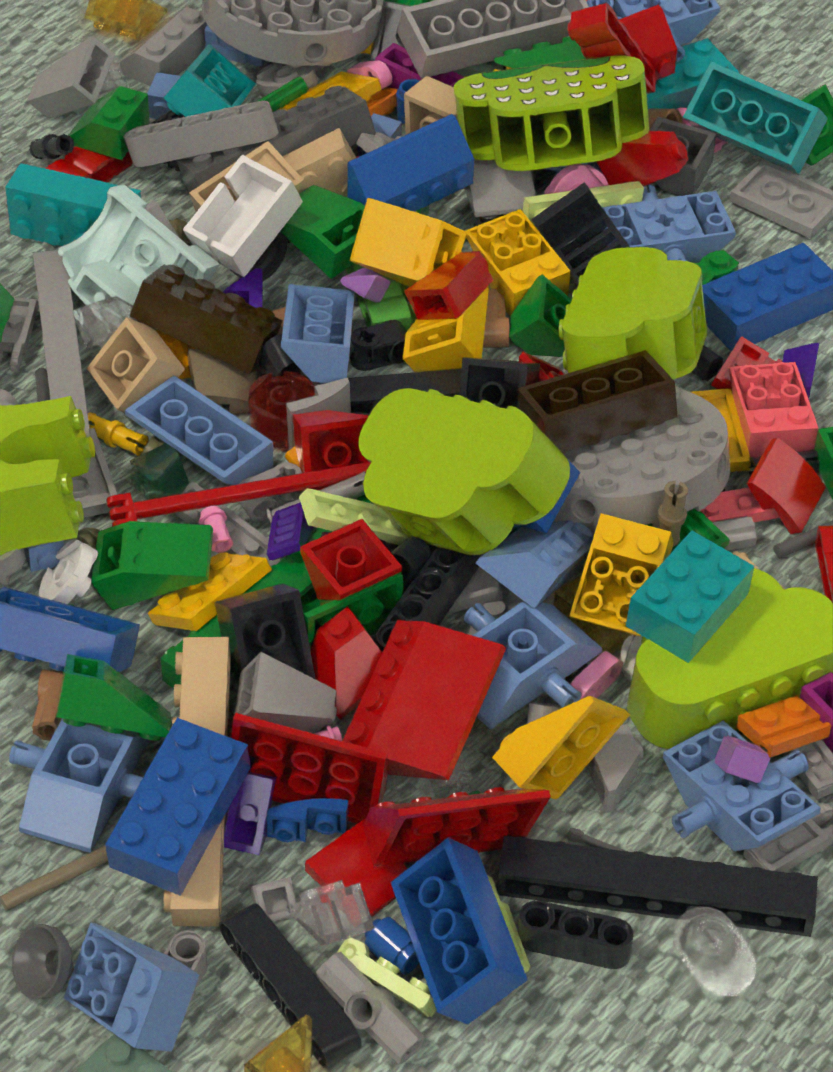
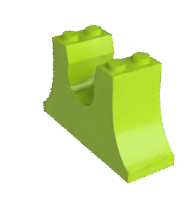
M72 396L29 404L0 405V556L15 549L20 550L35 545L74 539L78 536L79 525L84 521V511L81 502L74 499L72 478L89 472L91 458L95 457V446L93 439L85 434V421L82 410L80 408L76 409Z

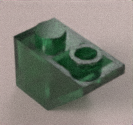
M167 443L130 460L134 473L130 474V479L138 493L143 492L146 500L182 494L190 483L178 453Z

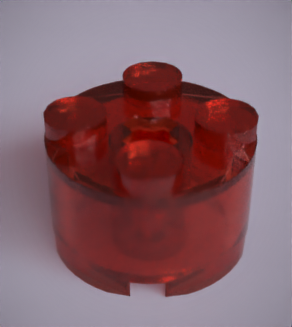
M283 371V376L272 377V373L258 378L249 389V426L273 441V448L288 452L286 403L315 396L313 383L301 374Z

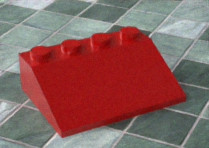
M397 620L342 741L387 753L389 763L388 775L449 781L506 647L500 643L425 621Z
M235 713L231 738L248 744L249 756L256 757L251 771L249 770L248 772L277 777L272 801L285 804L307 799L349 800L348 821L353 823L365 820L370 808L382 802L389 773L387 753Z
M496 787L481 794L469 795L467 792H457L447 798L434 800L431 797H419L410 803L395 804L392 801L378 803L370 808L363 823L373 867L418 861L447 838L478 851V853L502 850L504 835L527 837L550 800V791L543 789L505 790L502 787Z

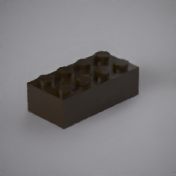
M165 264L142 281L129 316L249 374L259 365L263 345L271 338L277 336L283 320L275 317V314L269 309L253 307L245 303L244 298L237 294H226L215 289V285L210 281L204 279L196 280L186 275L182 268Z
M646 350L517 388L520 410L537 425L563 454L582 446L595 445L602 440L618 435H628L632 431L641 428L657 426L667 420L678 417L675 381Z

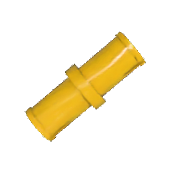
M93 412L88 413V420L94 424V426L89 424L90 429L94 428L97 437L104 440L107 446L112 448L118 446L134 453V455H141L144 449L135 443L146 446L149 441L147 435L126 428L125 424L118 420L109 421L97 416Z

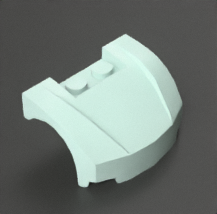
M125 184L110 187L103 211L89 230L80 238L58 249V255L63 256L62 262L70 276L68 284L74 293L93 313L117 328L126 317L133 319L129 316L142 281L163 264L178 266L185 271L186 275L196 280L204 279L210 281L220 265L198 245L188 246L145 210L148 204Z

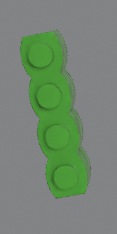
M355 263L347 268L346 272L351 274L365 267ZM383 276L391 281L380 303H375L354 292L366 327L385 323L389 320H398L408 331L411 324L415 322V313L412 306L407 304V296L404 292L406 286Z

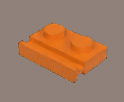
M795 695L738 715L736 728L755 745H758L760 748L765 747L768 750L767 754L771 758L829 737L831 724L829 722H821V715Z

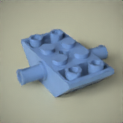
M716 0L586 1L589 7L608 3L615 11L618 20L659 4L664 11L677 46V62L685 56V50L681 45L691 42L720 12V6Z
M648 184L647 187L650 193L643 186L644 192L641 202L602 207L630 247L659 249L667 255V260L699 263L707 254L722 249L736 235V231L717 191L659 199L655 187L652 184Z
M523 601L497 619L480 603L474 604L478 612L472 606L468 609L464 616V621L477 631L473 636L500 643L506 647L477 715V718L490 730L543 693L548 694L561 708L567 706L568 703L572 704L581 700V692L572 687L564 678L602 653V647L554 605L542 602L534 609Z
M63 718L46 749L16 740L10 751L9 762L14 765L18 764L34 769L19 824V832L85 852H92L119 798L123 796L132 798L143 777L133 775L132 773L149 740L141 738L138 732L124 730L121 734L109 733L102 730L101 725L86 723L82 727L68 725L63 722Z
M724 720L663 752V759L685 804L689 807L683 812L673 815L671 819L675 831L678 834L680 833L682 838H686L689 834L707 825L733 851L758 848L821 812V808L790 780L809 769L805 755L803 753L800 754L798 749L793 750L790 754L773 763L769 762L759 783L725 773L715 763L723 737L728 735L743 741L746 740Z

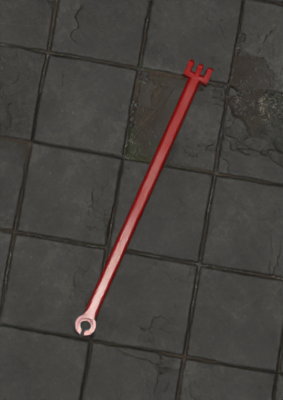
M371 462L133 502L130 492L112 495L106 499L108 508L111 509L109 515L110 519L114 521L112 523L113 527L128 521H137V519L299 492L307 488L316 489L331 486L361 474L363 471H367Z

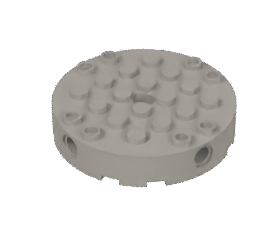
M202 0L201 5L203 17L207 25L225 43L253 57L299 68L309 65L330 66L332 63L351 58L368 48L378 34L384 0Z
M675 385L677 418L667 420L657 426H648L632 431L628 435L608 438L595 445H586L569 450L564 455L581 473L554 522L571 520L573 523H581L589 528L591 532H595L600 514L602 513L644 525L652 523L653 527L659 528L658 509L663 504L664 487L670 481H676L675 492H678L680 482H683L688 487L685 501L687 511L692 509L701 511L720 495L730 475L728 429L724 417L715 406L704 398L680 389Z

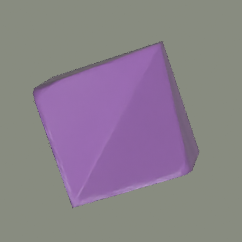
M362 268L342 277L340 281L345 287L375 303H380L391 283L388 279L367 268Z
M727 735V737H723L715 763L725 773L759 783L763 778L770 757L758 745Z

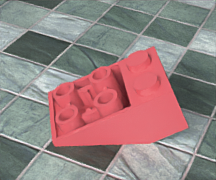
M796 362L729 367L733 398L750 457H762L773 438H779L796 452L810 451L815 448L818 425Z

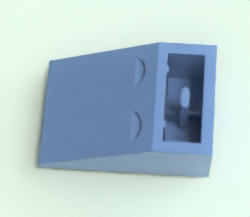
M90 923L72 976L68 982L64 999L134 1048L172 1052L199 974L175 958L96 923Z

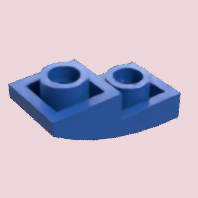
M307 799L269 808L267 811V837L276 838L281 842H293L294 840L306 842L308 829L316 830L325 835L334 833L344 834L348 827L349 800Z

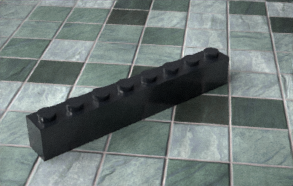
M504 835L498 871L497 893L500 896L811 937L816 916L818 877L804 875L799 872L786 873L765 870L760 867L748 868L726 865L722 862L710 863L688 860L683 857L650 855L640 851L627 852L612 850L602 846L589 847L569 844L564 841L551 842L531 839L526 836L513 837Z

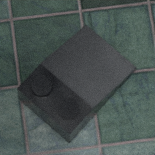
M282 583L215 602L221 637H229L231 666L238 687L241 671L260 652L316 680L298 589Z

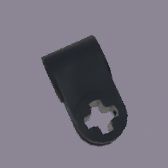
M389 320L385 323L355 329L351 335V342L354 345V352L350 356L351 365L360 371H370L391 364L405 362L403 360L407 330L398 320Z
M282 334L271 338L263 345L260 362L257 366L258 380L268 393L274 392L276 387L287 382L296 383L301 378L302 370L281 348Z

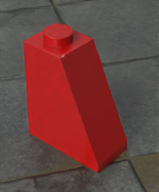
M649 131L639 139L622 143L621 151L615 156L596 162L609 185L639 181L643 186H646L680 172L689 158L685 145L682 141L678 140L675 132Z
M480 251L460 252L404 290L418 320L456 319L488 287L493 278L488 270V263Z

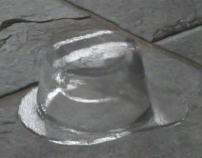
M711 907L693 908L685 912L677 920L673 930V945L679 957L686 964L698 983L705 990L722 997H734L745 992L753 983L756 974V958L751 947L733 922L721 911Z

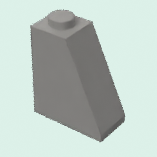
M94 36L87 38L36 77L27 102L47 118H53L95 104L115 54Z
M260 652L240 673L235 713L309 733H316L323 727L331 725L336 716V690Z

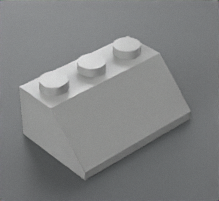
M185 7L168 17L111 66L112 70L148 86H151L157 72L178 76L205 49V28L207 23L203 13L190 7Z

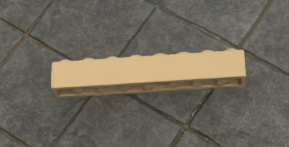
M183 637V652H176L175 658L176 675H181V684L174 685V706L180 707V717L178 718L227 737L231 665L229 637ZM173 717L172 726H173L175 720L177 719V717ZM225 816L182 895L179 896L164 889V912H171L173 926H219L221 922Z

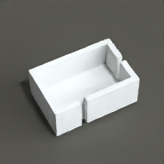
M241 155L225 175L226 181L238 199L234 201L226 185L220 182L183 228V231L192 245H198L215 261L219 260L223 266L245 277L303 201L291 180Z

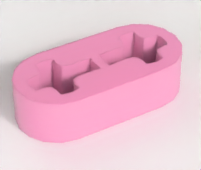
M382 61L360 62L347 70L348 73L379 78L381 89L386 88L392 83L391 71Z
M605 651L578 674L570 685L581 692V699L587 696L598 698L617 680L623 668V661Z

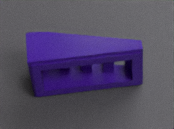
M301 502L278 510L273 515L267 548L269 561L300 551V546L305 545L314 527L308 526Z

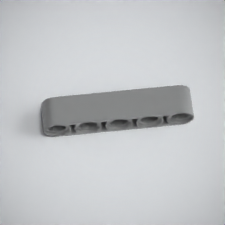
M257 101L140 126L126 132L124 139L134 166L144 167L267 141L277 136L279 131L270 103L268 101Z

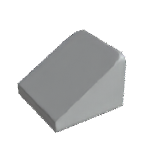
M291 877L250 887L253 902L257 903L264 910L272 922L300 916Z

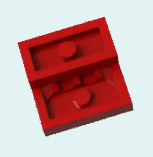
M779 438L771 439L746 483L762 510L774 508L790 534L802 533L826 488L821 478L807 461Z
M364 819L305 861V872L331 895V903L356 927L396 899L390 882L408 869L404 863L373 867L363 827Z

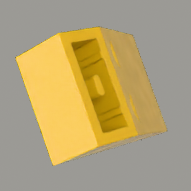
M367 198L349 261L410 287L462 251L467 232L442 220Z
M521 209L465 230L467 232L466 238L472 250L480 251L481 255L486 259L489 266L488 270L493 278L489 286L491 289H497L500 294L504 295L505 310L510 317L534 281L542 274L568 296L570 269Z
M489 286L456 319H416L406 332L403 360L414 372L461 369L463 357L482 358Z
M601 513L569 617L641 637L640 634L626 627L630 599L671 554L674 544L672 533L667 530Z

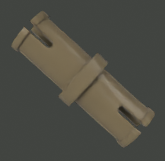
M670 481L665 485L663 504L660 505L657 514L660 521L659 529L672 533L673 547L680 541L681 525L684 524L687 517L685 501L688 487L683 482H680L678 492H675L676 481Z

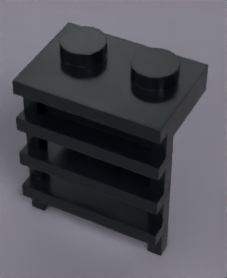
M585 182L531 219L545 240L570 269V277L577 287L580 275L584 274L589 261L594 256L608 250L630 247Z

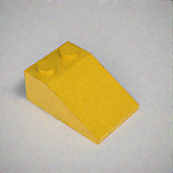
M587 696L517 728L502 740L499 750L492 758L520 788L549 790L551 798L558 799L630 714L625 709L595 697Z

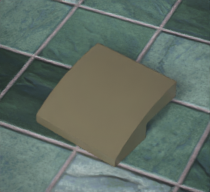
M188 349L187 359L192 385L195 390L218 405L227 404L228 412L231 414L263 411L255 370L249 374L199 349Z

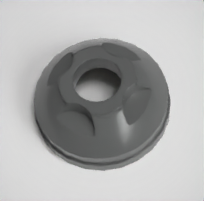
M35 924L22 932L16 942L12 957L13 977L20 992L28 998L44 999L56 995L73 973V950L64 934L58 928L45 924ZM58 952L59 966L56 974L53 968V959Z

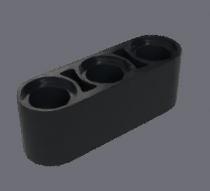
M535 900L527 902L519 912L518 935L523 948L526 950L608 969L622 968L628 964L631 958L634 937L633 929L623 919Z

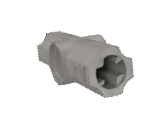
M342 952L333 954L317 970V979L344 1008V1013L355 1028L365 1029L398 1064L404 1063L419 1050L424 1043L425 1036L395 1007L394 997L390 991L384 987H375ZM367 1000L372 1005V1015L367 1009Z

